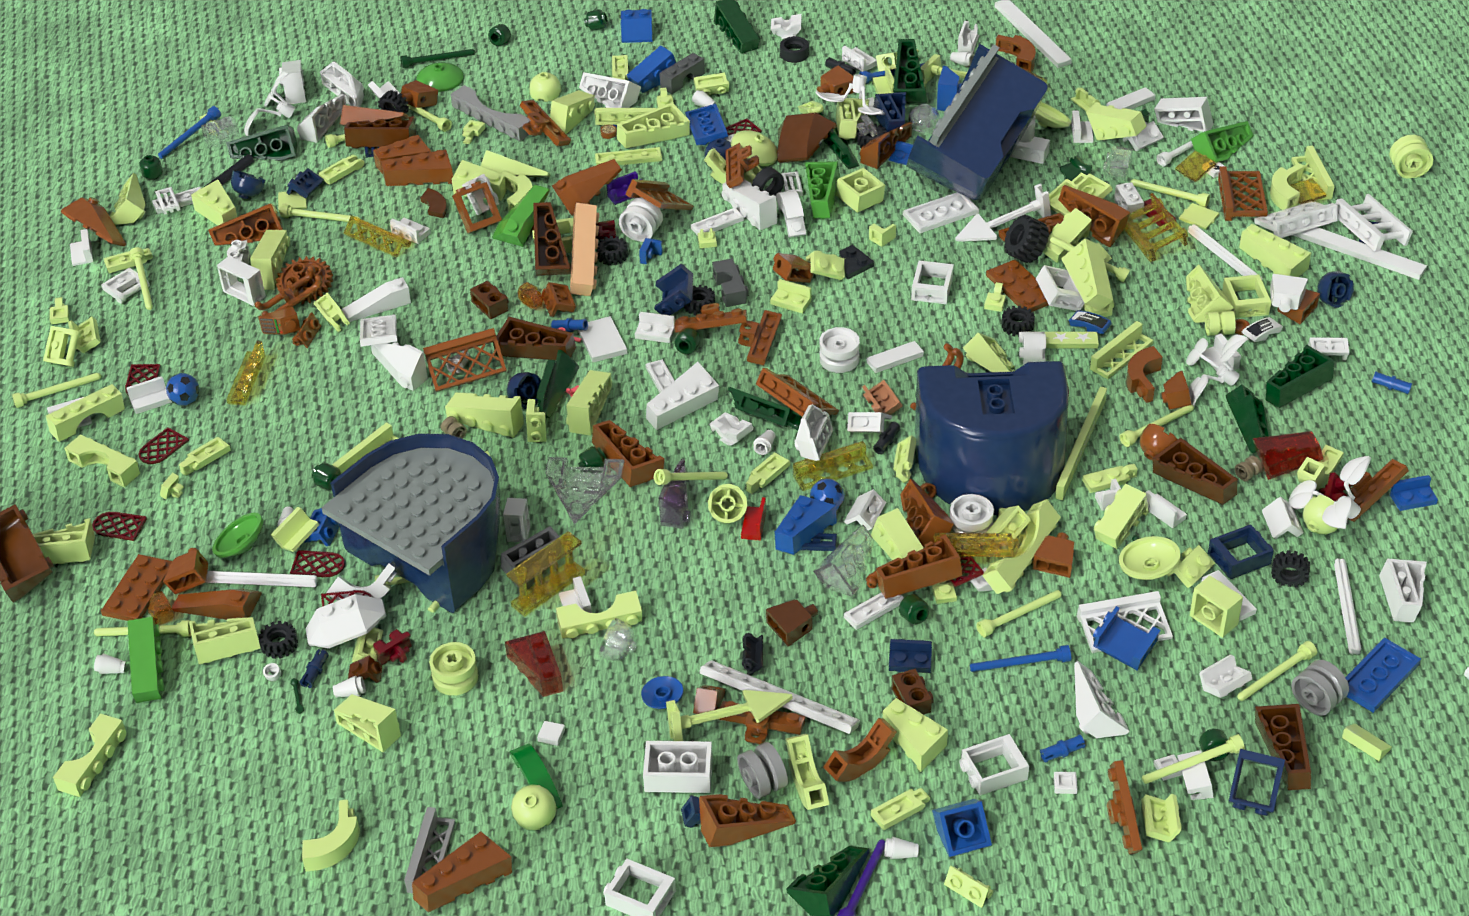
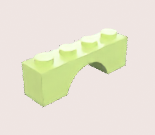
M111 384L46 415L49 432L60 442L76 434L81 421L91 414L103 413L109 418L125 410L122 393Z
M79 435L65 447L68 461L82 468L95 463L108 465L107 471L110 481L124 488L140 474L138 462L134 458L112 450L91 438Z
M636 591L616 595L613 605L601 613L586 612L577 604L556 608L557 621L562 638H575L585 633L594 634L604 629L613 630L618 626L635 625L642 621V609Z
M100 714L89 728L92 740L95 743L92 750L80 759L65 761L54 775L53 779L58 791L81 797L84 791L89 789L94 777L102 771L105 762L113 756L118 744L126 737V730L122 720Z

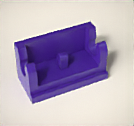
M636 171L613 179L606 185L607 197L615 205L632 199L625 194L632 179L638 180V173Z

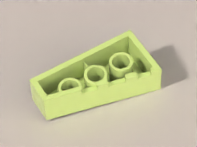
M672 102L617 124V140L625 148L688 136L690 120Z
M266 230L250 258L251 266L259 269L261 272L264 290H275L276 278H279L277 273L281 271L287 248L290 246V236H287V230Z
M1084 239L1061 259L1085 304L1102 310L1113 301L1101 245Z
M589 370L566 405V424L569 425V432L584 435L592 434L593 425L597 423L612 388L611 373Z
M456 392L445 406L447 417L453 416L461 424L498 433L503 436L514 438L524 424L520 396L508 398L506 395H500L498 398L491 397L489 394H484L482 397L473 393Z

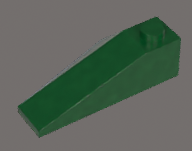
M289 125L226 142L230 158L242 159L249 154L254 159H275L281 161L297 156V140L294 128Z
M846 847L831 856L829 863L825 865L818 864L813 867L814 872L807 876L801 874L786 888L787 893L810 916H834L848 896L870 853L869 848Z

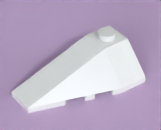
M1079 661L1075 662L1076 716L1080 723L1079 728L1088 735L1090 733L1095 738L1128 734L1130 731L1124 718L1118 712L1115 714L1114 710L1110 707L1114 703L1102 692L1104 688L1093 672Z

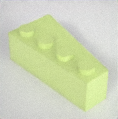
M1251 224L1242 231L1239 248L1254 260L1258 259L1261 265L1271 269L1273 274L1299 277L1308 270L1311 252L1254 224Z

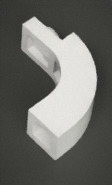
M797 191L777 193L779 212L783 211L788 237L806 235L803 208Z
M391 562L388 563L377 580L366 587L355 586L342 576H339L326 593L365 590L374 598L381 599L392 589L386 582L391 583L397 575L395 572L397 566ZM350 593L340 595L346 598ZM337 596L335 600L339 601L341 598Z

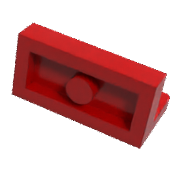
M762 497L760 507L747 506L741 539L761 541L766 517L765 497Z

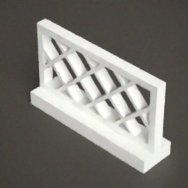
M1311 201L1268 214L1267 217L1254 218V222L1257 225L1274 231V235L1283 238L1338 221L1337 204L1323 205Z
M1159 591L1079 605L1077 619L1082 624L1091 652L1102 651L1093 646L1094 637L1091 633L1094 634L1095 629L1088 626L1087 621L1094 620L1100 623L1099 626L1102 627L1104 624L1103 618L1108 611L1112 612L1116 606L1120 608L1118 617L1146 633H1149L1153 626H1158L1165 631V634L1159 635L1158 641L1172 639L1173 635L1160 604L1161 597ZM1156 609L1158 617L1154 619L1146 613L1149 610ZM1133 613L1139 616V619L1135 623L1126 618L1127 615ZM1142 619L1153 623L1150 629L1139 625Z

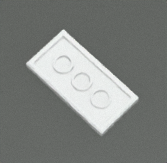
M954 193L904 210L903 216L919 233H923L978 214L979 208L968 197L960 193Z
M396 315L360 320L361 346L397 342Z

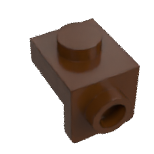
M369 655L350 664L348 679L354 676H362L363 680L370 677L375 683L381 681L382 666Z

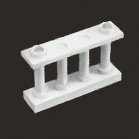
M1366 194L1363 204L1350 206L1343 199L1336 200L1338 220L1373 251H1380L1383 242L1386 240L1397 239L1404 246L1408 245L1412 230L1370 194ZM1359 211H1364V212L1367 213V214L1361 215V214L1358 213V212H1359ZM1375 220L1376 222H1379V223H1378V224H1371L1369 221ZM1384 229H1385V230H1386L1387 232H1389V233L1383 234V233L1380 232L1379 230H1384Z

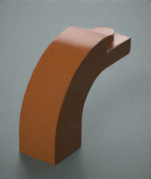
M998 34L996 37V46L999 47L998 51L1015 55L1017 57L1016 65L1031 74L1035 67L1036 50L1034 45L1026 38L1018 35L1012 38Z
M1154 346L1142 349L1134 354L1128 363L1126 385L1129 392H1137L1138 396L1142 397L1146 403L1153 401L1155 387L1147 379L1146 375L1160 371L1162 367L1163 357Z
M878 718L862 742L847 751L834 750L823 768L836 781L847 782L855 780L875 768L891 750L888 745L897 731L884 718Z

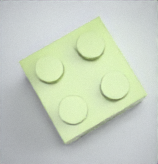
M865 168L837 179L836 196L857 213L883 201L885 184Z
M1208 576L1194 588L1190 616L1223 638L1239 623L1243 597L1219 580Z

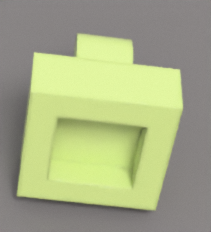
M710 228V232H703V229H701L700 233H698L700 248L717 247L715 231Z
M172 473L161 485L160 496L167 499L170 495L179 498L183 492L181 490L184 487L178 483V475Z

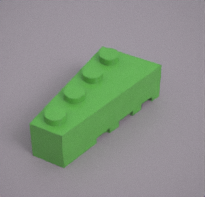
M838 161L805 162L813 218H830L836 197L837 179L840 178Z
M153 617L129 620L127 622L132 695L136 703L162 699L161 691H164L165 687L163 678H161L163 664L161 660L160 626L155 624Z

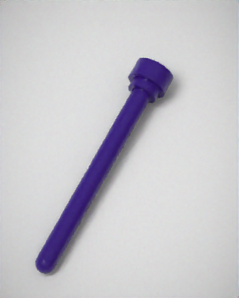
M881 839L877 842L847 907L841 909L837 916H856V907L885 849V840Z

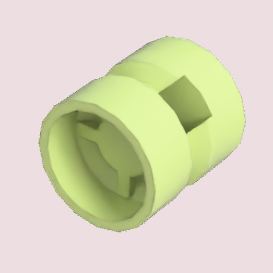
M1223 311L1220 315L1218 312L1206 313L1205 330L1207 336L1218 335L1220 332L1223 335L1235 333L1236 322L1233 311Z

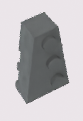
M549 526L501 553V569L523 594L529 590L562 553L561 537Z

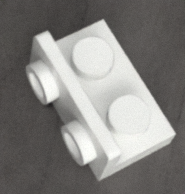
M403 218L400 221L390 220L391 232L408 241L419 244L431 234L430 228L407 218Z
M640 312L635 339L670 343L675 332V317Z

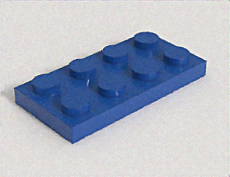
M716 104L685 112L686 117L690 120V129L696 146L706 145L713 140L728 137Z
M1383 638L1345 677L1349 686V692L1346 697L1374 713L1420 665L1421 658Z

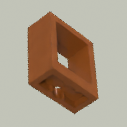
M475 182L471 184V188H459L452 195L467 233L502 220L487 182ZM482 189L493 216L472 224L461 196Z

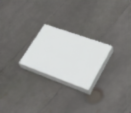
M611 316L588 322L587 330H577L592 362L627 354V348Z

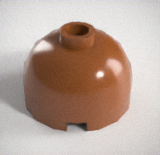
M1148 424L1140 436V446L1144 456L1153 460L1154 456L1178 439L1171 432L1169 435L1163 432L1165 428L1162 426Z

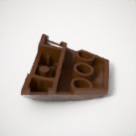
M816 112L787 115L778 129V162L808 160L820 147L819 143L821 140L828 137L827 133L831 129H835L837 124Z

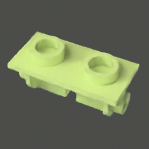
M1077 88L1075 91L1076 97L1071 98L1074 103L1085 111L1096 102L1100 103L1093 96H1088V92L1083 88Z
M950 866L944 885L982 908L986 897L989 899L993 894L991 886L974 880L972 876L962 871L961 868L957 869Z

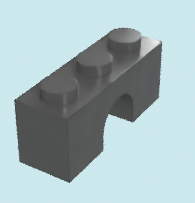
M692 53L660 73V87L666 88L668 93L673 94L683 88L685 76L694 80V77L704 75V58Z
M733 258L712 262L713 277L717 286L721 285V295L725 306L731 307L746 304V297L749 296L748 287L744 286V279L740 275L738 264L735 265Z

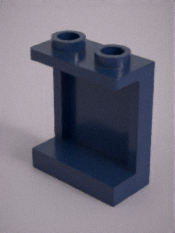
M682 263L656 281L655 286L663 294L662 301L656 304L654 309L661 315L671 316L692 301L694 274Z

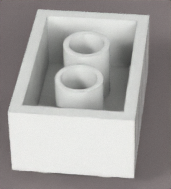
M646 741L643 770L644 791L710 793L713 759L712 742Z

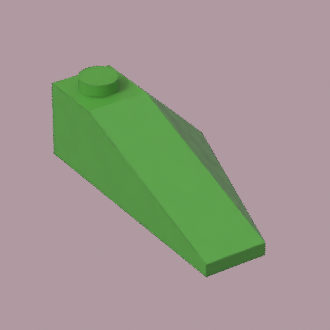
M1248 121L1204 131L1193 137L1191 142L1197 155L1210 162L1217 163L1229 159L1233 153L1254 135Z
M534 185L499 222L492 238L523 247L534 225L533 203L545 202L550 189Z

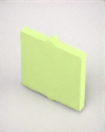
M293 191L290 195L286 194V192L278 193L279 212L282 204L290 205L294 209H307L306 199L296 191Z
M1192 203L1187 209H1184L1179 220L1192 225L1195 224L1206 230L1211 223H1214L1219 213Z

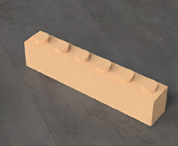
M576 203L570 278L571 294L591 296L592 290L596 289L597 279H594V276L597 274V266L594 263L597 262L598 252H595V249L598 247V239H595V236H598L599 226H596V223L599 221V213L596 212L597 205Z

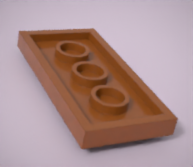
M1016 259L986 271V276L994 284L996 282L1003 283V293L1017 306H1021V308L1025 306L1027 310L1031 309L1033 312L1049 305L1036 278Z
M138 554L101 609L102 616L125 621L141 619L164 585L163 580L173 561Z

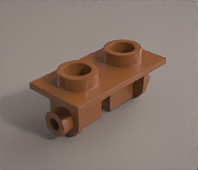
M313 312L309 314L308 318L304 319L301 329L292 338L294 345L304 344L308 348L320 329L321 324Z

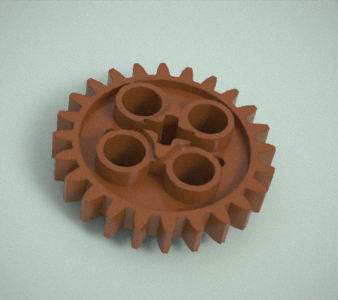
M306 256L302 260L299 257L297 262L292 260L291 265L286 263L287 268H281L282 273H277L279 278H276L277 288L281 286L285 290L288 288L287 281L290 280L294 284L307 275L308 266H314V277L297 289V292L300 294L315 283L316 275L322 277L321 287L301 301L302 304L305 301H308L310 304L311 299L317 301V297H322L323 292H329L328 288L332 287L333 274L330 266L326 264V261L322 262L321 258L315 260L313 256L309 260Z

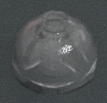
M922 104L911 110L908 123H912L913 132L915 130L919 134H931L936 128L935 126L940 119V115L936 108L928 104Z
M618 618L611 621L603 638L605 639V647L602 645L600 647V657L618 661L626 658L628 653L634 652L637 642L634 641V630L628 623Z

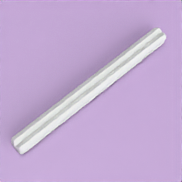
M1195 224L1189 226V234L1242 276L1258 275Z
M1336 559L1334 567L1348 649L1350 654L1358 655L1361 653V644L1345 559Z
M208 571L205 583L316 587L318 580L315 575Z

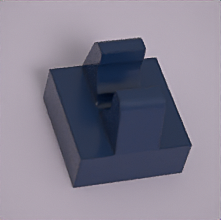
M691 795L681 808L685 827L692 828L695 824H701L699 797Z

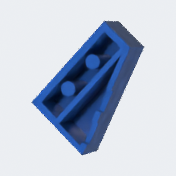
M659 46L627 74V78L630 82L641 86L640 92L644 93L660 85V73L677 62L672 52L663 46Z
M800 495L775 531L776 550L794 555L802 549L803 544L810 543L811 539L818 533H824L826 527L837 523L836 505Z

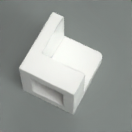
M1111 479L1110 490L1095 493V499L1101 511H1104L1109 504L1113 503L1117 491L1121 489L1116 479Z

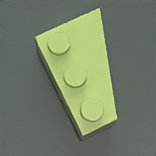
M1098 102L1086 111L1098 141L1137 136L1147 127L1140 111L1126 108L1117 109L1112 105L1103 106Z
M462 160L452 178L453 192L455 194L456 190L462 188L464 183L485 174L490 180L493 192L502 201L507 191L505 175Z
M219 180L191 194L195 211L216 225L237 218L236 208Z
M85 519L83 524L72 526L71 523L67 524L65 529L58 531L49 529L35 533L33 536L45 558L49 556L53 564L84 562L91 559L95 540L91 519Z
M351 694L334 710L337 724L382 752L401 737L394 708Z
M895 698L883 710V718L897 731L893 740L903 748L907 757L914 761L920 772L947 746L948 729L899 699Z

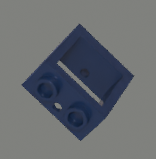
M1250 524L1210 539L1208 554L1231 580L1270 565L1274 550L1264 540L1260 532L1256 531ZM1248 543L1256 555L1237 561L1228 551Z
M1240 749L1228 801L1233 803L1232 808L1245 811L1246 807L1255 809L1254 813L1268 816L1269 812L1274 813L1285 759ZM1244 760L1277 768L1269 806L1236 798Z

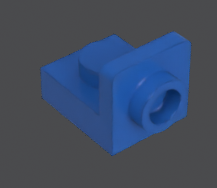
M645 238L639 250L640 264H647L649 258L652 259L653 254L662 255L661 240Z

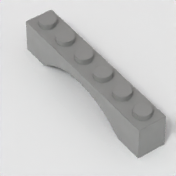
M465 85L451 93V103L455 109H459L465 114L486 123L488 126L518 141L529 136L523 129V125L531 121L526 116L502 113L486 107L478 100L476 91Z

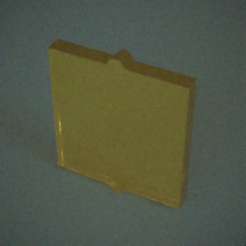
M1194 151L1175 170L1183 174L1184 177L1197 182L1216 165V162L1207 158V155Z
M1313 178L1290 185L1300 192L1298 201L1300 205L1311 201L1315 202V200L1326 197V193Z

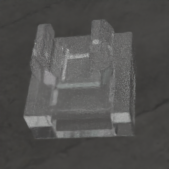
M864 114L861 116L862 122L857 124L861 136L867 135L868 132L872 137L878 134L868 115Z

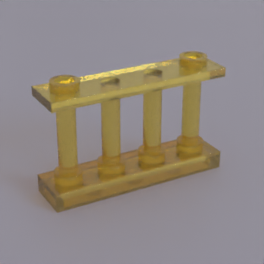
M1151 193L1152 203L1130 213L1124 228L1149 262L1156 260L1155 252L1158 249L1178 239L1184 246L1188 245L1186 229L1180 227L1164 207L1162 200L1157 198L1154 193ZM1154 209L1158 213L1140 223L1133 222V219ZM1162 219L1166 223L1146 234L1141 232V229ZM1170 229L1174 232V234L1154 244L1149 242V239Z
M568 531L508 572L507 577L519 586L520 593L518 597L511 601V607L525 617L572 584L573 578L585 575V569L573 560L572 552L582 544V541ZM565 556L566 563L558 568L557 561ZM550 567L551 574L543 579L542 571ZM534 578L535 585L527 590L526 583Z

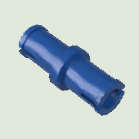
M572 318L553 320L551 328L558 329L563 327L567 332L587 330L588 321L586 319L573 320Z
M1377 371L1371 382L1388 387V390L1394 389L1409 394L1412 383L1396 379V376L1392 375L1390 377Z
M1080 734L1065 741L1059 740L1055 745L1040 749L1041 758L1046 763L1061 756L1063 758L1067 757L1069 753L1085 748V744H1082L1085 741Z

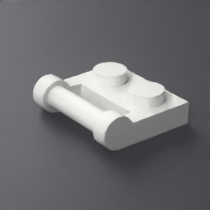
M131 268L101 284L102 289L114 297L120 304L125 302L126 298L141 290L138 273Z

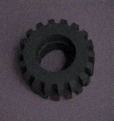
M1028 215L1019 216L1017 220L1013 221L1006 233L1004 240L1005 252L1009 256L1025 263H1032L1037 260L1048 243L1049 229L1047 225Z

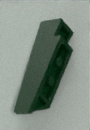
M818 113V114H820L821 116H823V117H825V118L831 120L832 122L836 123L834 120H832L831 118L827 117V116L824 115L823 113ZM837 127L831 129L827 133L828 137L822 140L848 169L860 166L846 140L839 138Z
M558 350L556 361H547L537 392V407H539V412L545 413L546 418L551 417L566 388H568L579 369V365L563 350Z
M1241 384L1226 395V399L1250 453L1254 454L1270 445L1272 439L1263 402L1255 397L1252 391Z
M728 387V391L732 394L735 401L736 409L787 427L789 425L797 431L799 430L802 416L792 409Z

